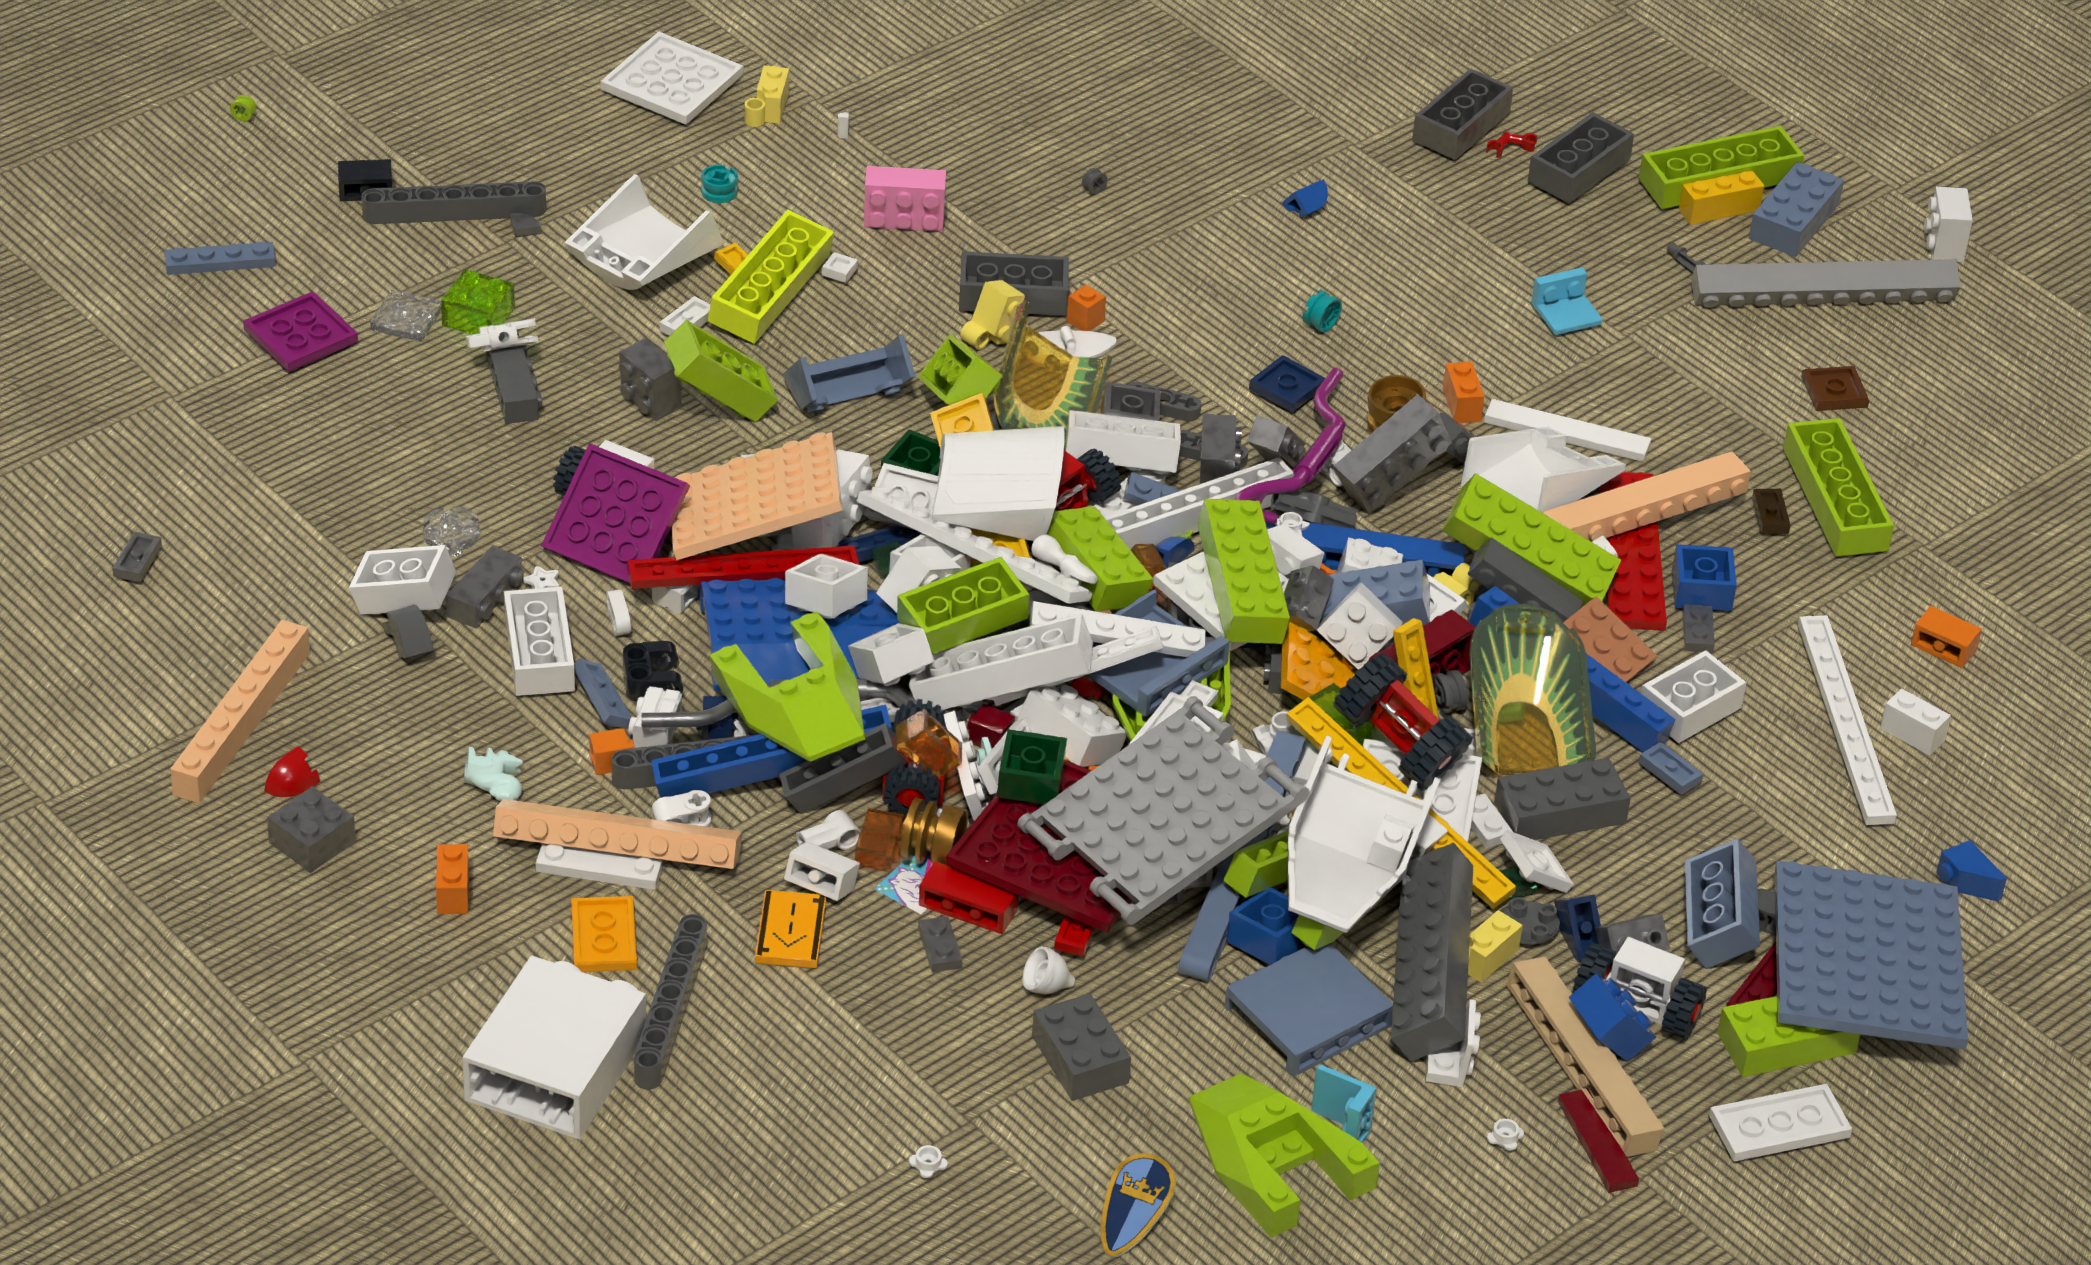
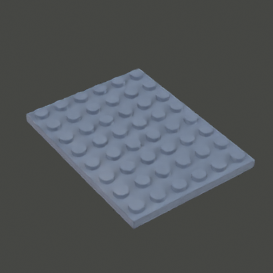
M1777 860L1775 866L1778 1022L1966 1050L1968 1029L1957 886Z

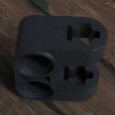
M651 641L631 643L623 648V679L626 695L630 700L637 702L639 697L645 696L647 688L650 686L663 688L664 691L667 689L680 691L682 694L683 684L681 675L674 670H666L674 667L678 661L676 646L672 642Z

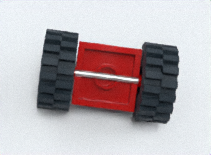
M1380 653L1378 656H1374L1370 662L1367 661L1363 668L1358 669L1355 675L1346 682L1347 684L1339 691L1340 694L1335 697L1333 707L1355 728L1364 725L1366 721H1371L1405 754V758L1401 760V765H1399L1398 769L1409 781H1417V788L1423 791L1433 784L1435 777L1438 779L1443 778L1446 772L1455 766L1454 764L1462 758V754L1468 750L1473 737L1451 716H1446L1444 720H1439L1432 711L1403 685V682L1407 679V673L1386 653Z

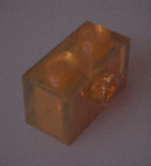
M925 709L896 725L895 746L902 755H906L911 759L917 768L919 764L924 765V771L930 768L933 770L932 775L936 774L939 778L962 764V742Z

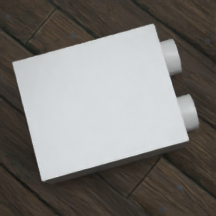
M531 955L463 1055L464 1100L581 1140L634 1057L646 1021V993L638 991L632 984L623 980L610 982L583 973L569 962L557 961L553 963Z

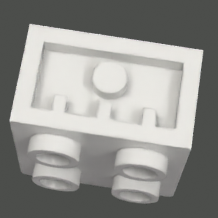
M1469 999L1465 1040L1427 1055L1426 1082L1463 1087L1466 1075L1472 1074L1474 1057L1471 1054H1477L1480 1036L1475 1035V1031L1479 1029L1481 1016L1480 1012H1475L1476 1000Z

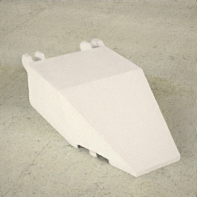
M1326 736L1306 784L1310 791L1309 797L1296 808L1288 828V910L1347 933L1402 880L1441 779L1435 777L1432 786H1429L1425 791L1423 801L1412 797L1417 789V781L1412 780L1407 793L1404 794L1345 771L1350 756L1345 753L1340 758L1338 768L1327 764L1331 760L1333 749L1329 748L1332 737ZM1385 814L1414 824L1397 870L1394 873L1367 863L1373 842Z

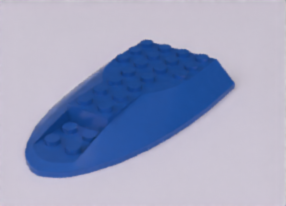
M772 578L760 581L742 579L740 581L712 580L710 582H701L698 589L700 610L705 611L711 653L717 652L723 647L737 644L765 683H771V680L792 679L811 670L796 649L790 622L801 618L805 614L814 612L800 611L795 606L785 604V581L779 578ZM867 589L866 601L856 605L853 609L839 614L836 618H823L832 631L857 679L860 678L858 677L848 645L899 623L897 613L876 593L878 590ZM711 665L713 689L714 691H722L716 684Z

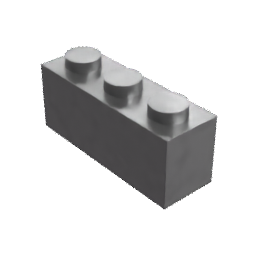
M1257 415L1247 442L1264 459L1272 460L1280 457L1289 468L1294 469L1305 455V443L1287 425Z
M491 546L446 595L447 617L477 629L484 620L491 616L493 610L500 603L504 602V591H511L522 582L524 576L522 557Z

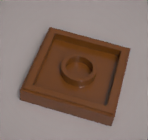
M1855 366L1802 370L1801 378L1816 411L1868 408L1870 400Z

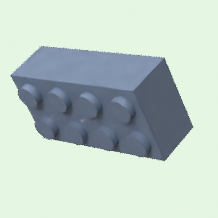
M1797 162L1753 213L1749 239L1797 257L1840 205L1844 179L1815 169L1807 164Z
M1423 560L1407 561L1328 575L1334 579L1319 625L1360 582L1403 622L1402 625L1413 618L1421 620L1423 625L1430 622V583ZM1313 630L1315 636L1326 640L1317 630Z
M1737 838L1685 860L1687 942L1690 950L1707 969L1760 947L1757 866L1755 858L1743 843Z

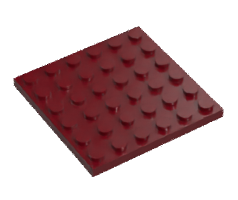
M1065 760L1059 794L1092 770ZM996 794L946 855V864L1106 933L1110 931L1121 916V913L1103 897H1097L1090 891L1091 882L1097 877L1105 876L1074 850L1064 858L1055 860L1048 854V849L1030 833H1024L1018 827L1017 823L1022 815L1025 813L1032 814L1044 804L1000 798ZM1043 823L1040 826L1055 840H1063L1046 824ZM1118 887L1112 889L1128 904L1132 902Z

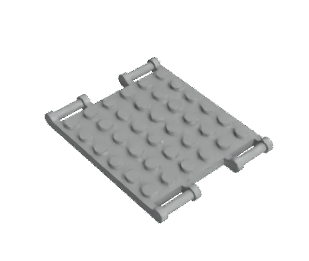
M1191 696L1185 701L1181 709L1035 812L1022 815L1017 825L1024 833H1030L1048 849V854L1055 860L1064 858L1074 850L1105 876L1095 878L1090 884V891L1097 897H1103L1121 913V918L1127 924L1133 925L1306 801L1310 791L1306 786L1301 783L1297 784L1277 767V763L1270 757L1263 758L1259 762L1258 767L1251 771L1221 746L1232 738L1234 728L1228 722L1220 721L1203 707V702L1200 699ZM1195 716L1198 717L1215 732L1209 736L1193 723L1191 719ZM1269 777L1289 792V795L1283 797L1268 785L1265 780ZM1043 823L1046 824L1063 840H1055L1040 826ZM1118 887L1136 904H1128L1112 889Z

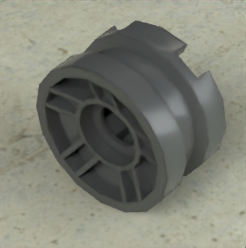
M1451 670L1445 675L1443 673L1432 675L1437 710H1442L1440 714L1450 713L1452 709L1455 711L1464 710L1468 704V692L1462 674L1458 670Z

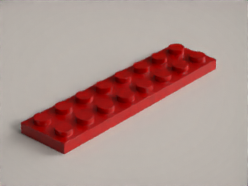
M1622 472L1599 486L1598 494L1653 477L1654 474ZM1658 521L1607 537V541L1617 552L1618 558L1621 559L1606 592L1607 607L1630 629L1666 631L1667 618Z

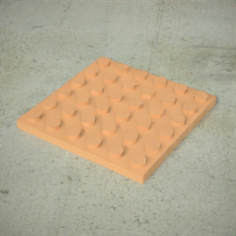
M822 432L816 433L807 440L800 442L789 441L780 448L773 450L763 449L750 457H736L720 466L709 465L699 472L693 474L682 473L675 478L687 482L690 488L672 524L673 552L676 560L843 511L836 445L832 432L827 434Z

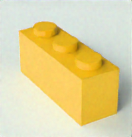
M1753 171L1683 184L1679 211L1690 225L1755 212L1761 205L1764 185Z

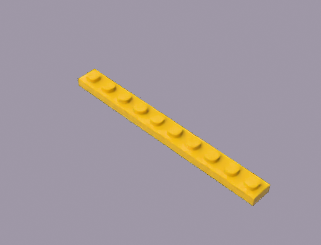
M1309 697L1287 713L1286 720L1317 749L1321 750L1326 736L1332 737L1329 748L1333 749L1331 761L1337 767L1340 758L1345 753L1350 755L1345 771L1401 793H1407L1408 787ZM1416 794L1412 796L1414 798L1421 800ZM1431 808L1429 809L1428 813L1448 830L1446 836L1433 845L1430 852L1454 842L1473 864L1472 891L1493 910L1512 896L1516 891V886Z

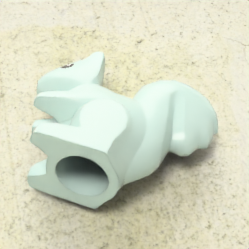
M469 747L467 760L465 761L464 783L472 784L488 791L498 801L503 799L516 801L521 796L522 784L510 774H519L521 770L518 766L523 761L504 750L494 754L491 748H487L486 756H477L474 748Z

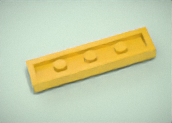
M1413 618L1393 630L1398 664L1407 673V679L1403 682V685L1439 719L1423 624L1421 620Z

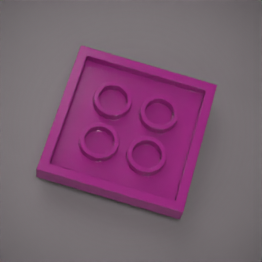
M313 291L243 321L244 330L288 372L358 342V333Z

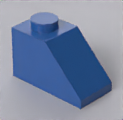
M1971 840L1941 851L1936 873L1942 881L1948 885L1957 886L1958 893L1994 901L2002 899L2007 877Z

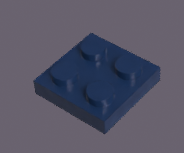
M1282 355L1250 380L1249 389L1290 412H1294L1314 396L1325 377Z

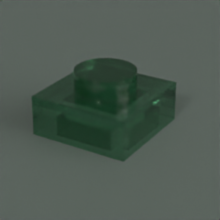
M898 540L870 551L880 578L887 577L889 574L890 554L893 550L900 547Z
M1519 867L1499 870L1516 886L1515 893L1508 900L1537 893L1536 882L1530 883L1519 874Z

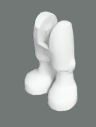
M1046 534L1034 540L1031 549L1033 555L1042 561L1059 566L1061 573L1057 571V575L1063 578L1075 579L1079 582V586L1082 581L1094 584L1097 582V575L1081 563L1075 555L1065 554L1055 538ZM1036 561L1035 563L1040 567L1054 569V567L1046 562ZM1089 591L1087 601L1085 602L1091 600L1092 592Z

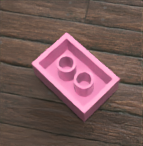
M867 166L864 227L943 232L946 170Z

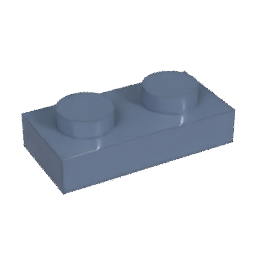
M1131 472L1127 479L1123 499L1141 505L1181 490Z
M1662 742L1640 754L1639 763L1681 795L1702 782L1703 773Z

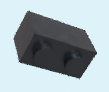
M391 159L338 161L340 202L362 201V193L368 189L392 188Z

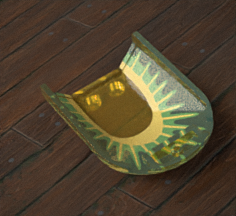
M1025 300L1017 306L999 373L1003 376L1000 379L1001 383L998 389L994 392L995 411L1003 430L1064 426L1065 450L1069 410L1096 413L1112 357L1109 355L1103 358L1072 356L1028 326L1027 314L1031 303Z
M1510 604L1492 610L1490 615L1482 621L1480 620L1470 643L1476 754L1478 757H1482V761L1498 775H1514L1594 761L1597 754L1587 657L1583 642L1574 628L1569 629L1558 620L1559 616L1539 606Z

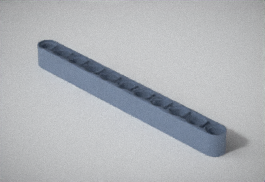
M1278 730L1266 757L1273 759L1277 763V767L1290 778L1294 777L1304 757L1307 738ZM1269 777L1265 780L1268 785L1283 797L1288 795L1289 792ZM1276 822L1238 850L1270 838ZM1235 852L1221 861L1183 950L1178 968L1179 974L1207 982L1210 981L1228 939L1229 912L1241 905L1245 898L1243 895L1236 893L1229 884L1223 881Z

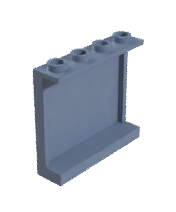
M1152 590L1148 594L1139 597L1135 602L1114 614L1186 626L1156 605V590ZM1223 636L1218 637L1212 642L1205 639V646L1189 657L1151 652L1087 674V676L1146 717L1160 706L1170 692L1180 695L1192 680L1200 682L1228 663L1230 641ZM1093 642V647L1102 645L1104 643Z
M1331 943L1316 950L1305 946L1303 949L1289 956L1286 955L1265 968L1258 969L1255 973L1241 980L1234 981L1226 989L1225 1009L1229 1011L1238 1006L1287 1055L1286 1070L1293 1077L1392 1026L1393 1003Z

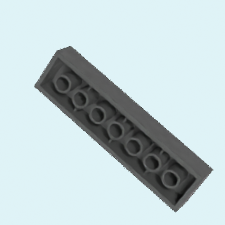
M1454 842L1442 848H1437L1433 852L1419 858L1411 859L1401 880L1391 1039L1411 1062L1465 1040L1473 864Z

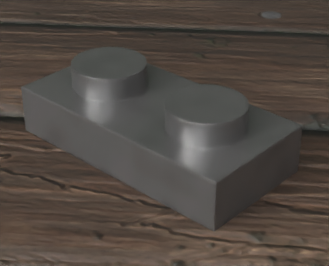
M133 532L112 568L113 577L141 582L162 546L161 537Z
M1684 604L1682 611L1684 651L1703 652L1706 650L1709 653H1713L1715 641L1712 606Z
M949 916L918 920V930L931 972L961 969L962 957Z

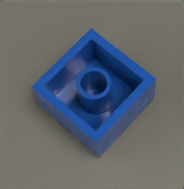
M1676 544L1672 566L1675 608H1683L1684 604L1712 606V610L1732 611L1737 586L1733 548Z
M1271 887L1257 893L1229 912L1228 942L1269 965L1306 946L1298 937L1291 933L1299 914L1288 910V896Z
M1596 973L1569 996V999L1598 1040L1628 1062L1656 1038L1649 1028L1652 1022L1641 1010L1637 1012L1634 1005L1637 1002L1626 989L1622 991L1611 978L1606 981Z

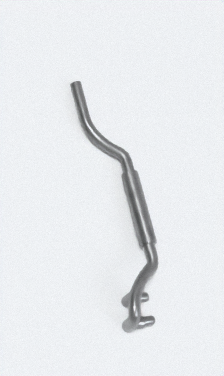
M789 679L771 680V683L766 684L770 688ZM857 679L860 701L867 700V697H885L894 701L899 707L902 704L907 706V701L910 700L917 704L915 699L894 684L884 686L882 683H867L866 679ZM727 699L713 708L698 712L641 713V727L704 726L726 718L735 712L736 709ZM947 730V739H949V747L952 748Z

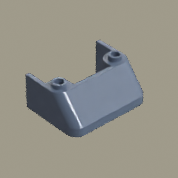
M904 334L898 335L884 348L808 365L806 357H803L783 373L786 385L801 410H807L808 414L823 411L824 406L882 392H885V396L900 393V387L916 377Z

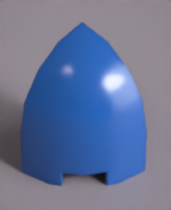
M1322 179L1293 192L1281 203L1287 211L1291 212L1294 210L1299 216H1304L1320 209L1325 205L1328 198V188L1325 180Z
M1169 537L1148 551L1145 561L1161 570L1168 569L1169 563H1179L1195 551L1194 542L1186 537Z

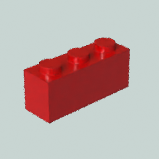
M934 861L919 885V906L1003 935L1017 913L1018 895L954 867Z

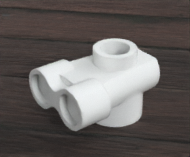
M1287 711L1276 713L1272 717V724L1267 726L1263 724L1251 729L1252 737L1256 744L1260 746L1264 755H1267L1278 730L1303 736L1286 720Z

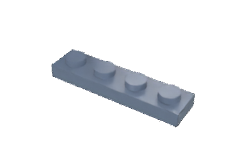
M273 242L165 250L167 275L276 267Z

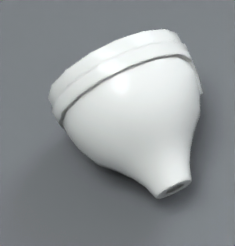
M1047 947L1035 949L1028 958L1023 970V985L1033 993L1053 994L1058 990L1071 988L1075 982V978L1069 972L1065 960L1060 954Z

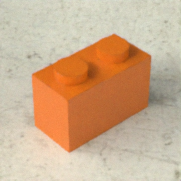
M1473 362L1446 363L1443 391L1452 418L1458 423L1481 422L1485 396Z
M1930 606L1915 624L1911 645L1963 668L1978 649L1982 628Z
M468 844L437 845V914H468Z

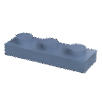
M578 658L574 664V671L579 678L580 684L586 690L590 702L599 713L600 720L609 727L617 726L628 729L631 715L602 664Z

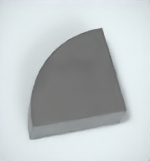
M510 213V221L516 237L541 234V225L534 217L523 213Z

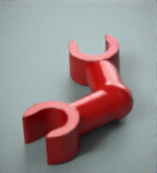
M1504 132L1498 140L1488 141L1486 153L1490 150H1497L1496 158H1499L1503 154V148L1509 143L1520 145L1522 149L1532 152L1535 149L1537 135L1533 133L1518 135Z

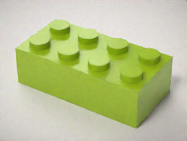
M687 319L664 341L668 351L667 356L675 369L674 374L681 382H688L695 386L701 394H708L714 397L720 405L731 407L742 418L748 417L757 422L778 401L765 367Z
M950 333L918 375V378L946 404L951 405L983 393L986 399L989 394L994 393L998 389L1003 375L974 350Z
M1096 506L1054 511L1047 535L1058 541L1065 554L1075 555L1081 563L1097 575L1098 580L1095 584L1082 581L1080 585L1092 592V598L1088 602L1096 612L1125 608L1139 597L1148 594L1153 582L1152 576Z
M1002 556L897 596V620L900 624L923 628L932 655L1029 618V593Z
M1777 996L1722 1007L1717 1031L1718 1036L1742 1077L1854 1054L1857 1052L1860 1034L1779 1023Z

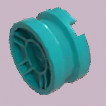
M721 164L705 168L701 175V194L703 198L713 203H727L734 200L738 194V174L735 169L731 167L729 170L725 168L726 165Z
M1317 290L1318 294H1312L1305 305L1308 309L1307 312H1303L1302 319L1304 323L1315 326V329L1324 333L1329 331L1337 322L1342 311V302L1323 290Z

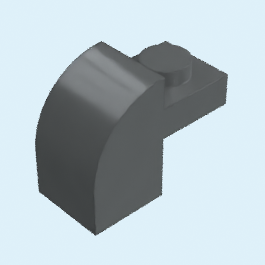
M413 604L387 612L389 621L382 623L385 634L393 635L399 657L408 658L434 650L425 618L417 605Z

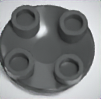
M1516 897L1511 899L1509 906L1502 911L1523 925L1520 939L1522 944L1546 942L1553 938L1559 930L1560 921L1557 917V908L1552 904H1541Z

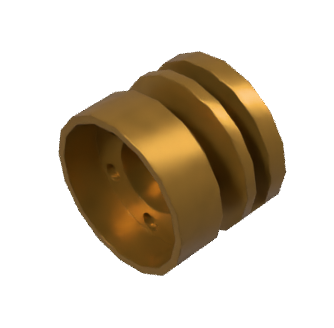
M1390 375L1376 380L1370 386L1368 392L1369 412L1367 416L1369 435L1417 394L1426 401L1425 388L1419 381L1409 376Z
M915 798L911 803L902 826L901 859L911 861L915 855L916 862L923 863L930 851L932 864L934 861L947 865L946 855L966 832L968 822L967 809L945 805L938 817L936 802L929 801L926 806L924 799Z

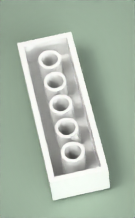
M1081 613L960 644L933 654L934 662L925 665L926 669L924 671L912 674L909 687L916 701L917 699H923L922 704H927L929 700L933 702L932 707L938 704L941 706V710L956 706L966 707L976 701L984 699L994 700L1004 694L1012 692L1021 693L1031 687L1039 685L1049 686L1059 680L1082 677L1090 671L1093 641Z

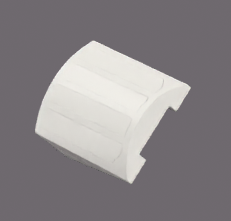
M636 174L626 181L564 242L572 254L591 271L607 282L627 290L638 289L724 244L712 212L706 210L685 230L650 205L641 180Z
M1064 426L944 433L941 441L939 457L941 459L932 520L1034 541L1041 535H1046L1056 507L1064 452Z
M1541 427L1471 438L1468 444L1461 487L1476 473L1543 513L1544 511L1579 500L1625 471L1626 464L1608 455L1587 457L1566 447L1567 435L1550 427Z

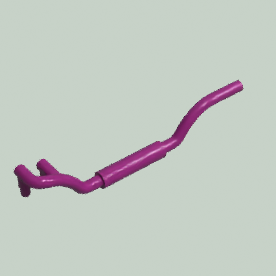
M1333 368L1314 394L1315 409L1329 426L1324 428L1294 468V476L1292 478L1270 480L1251 485L1240 491L1235 500L1260 501V504H1262L1263 499L1267 495L1294 492L1313 480L1341 442L1342 433L1345 430L1346 423L1343 417L1336 413L1327 401L1329 395L1344 376L1341 369ZM1262 509L1265 523L1275 524L1278 516L1275 513Z

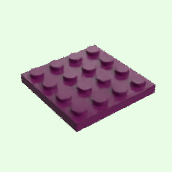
M589 443L541 546L551 552L630 584L627 561L657 558L690 485L687 482Z

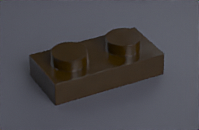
M1781 488L1754 489L1752 498L1761 534H1789L1790 521Z

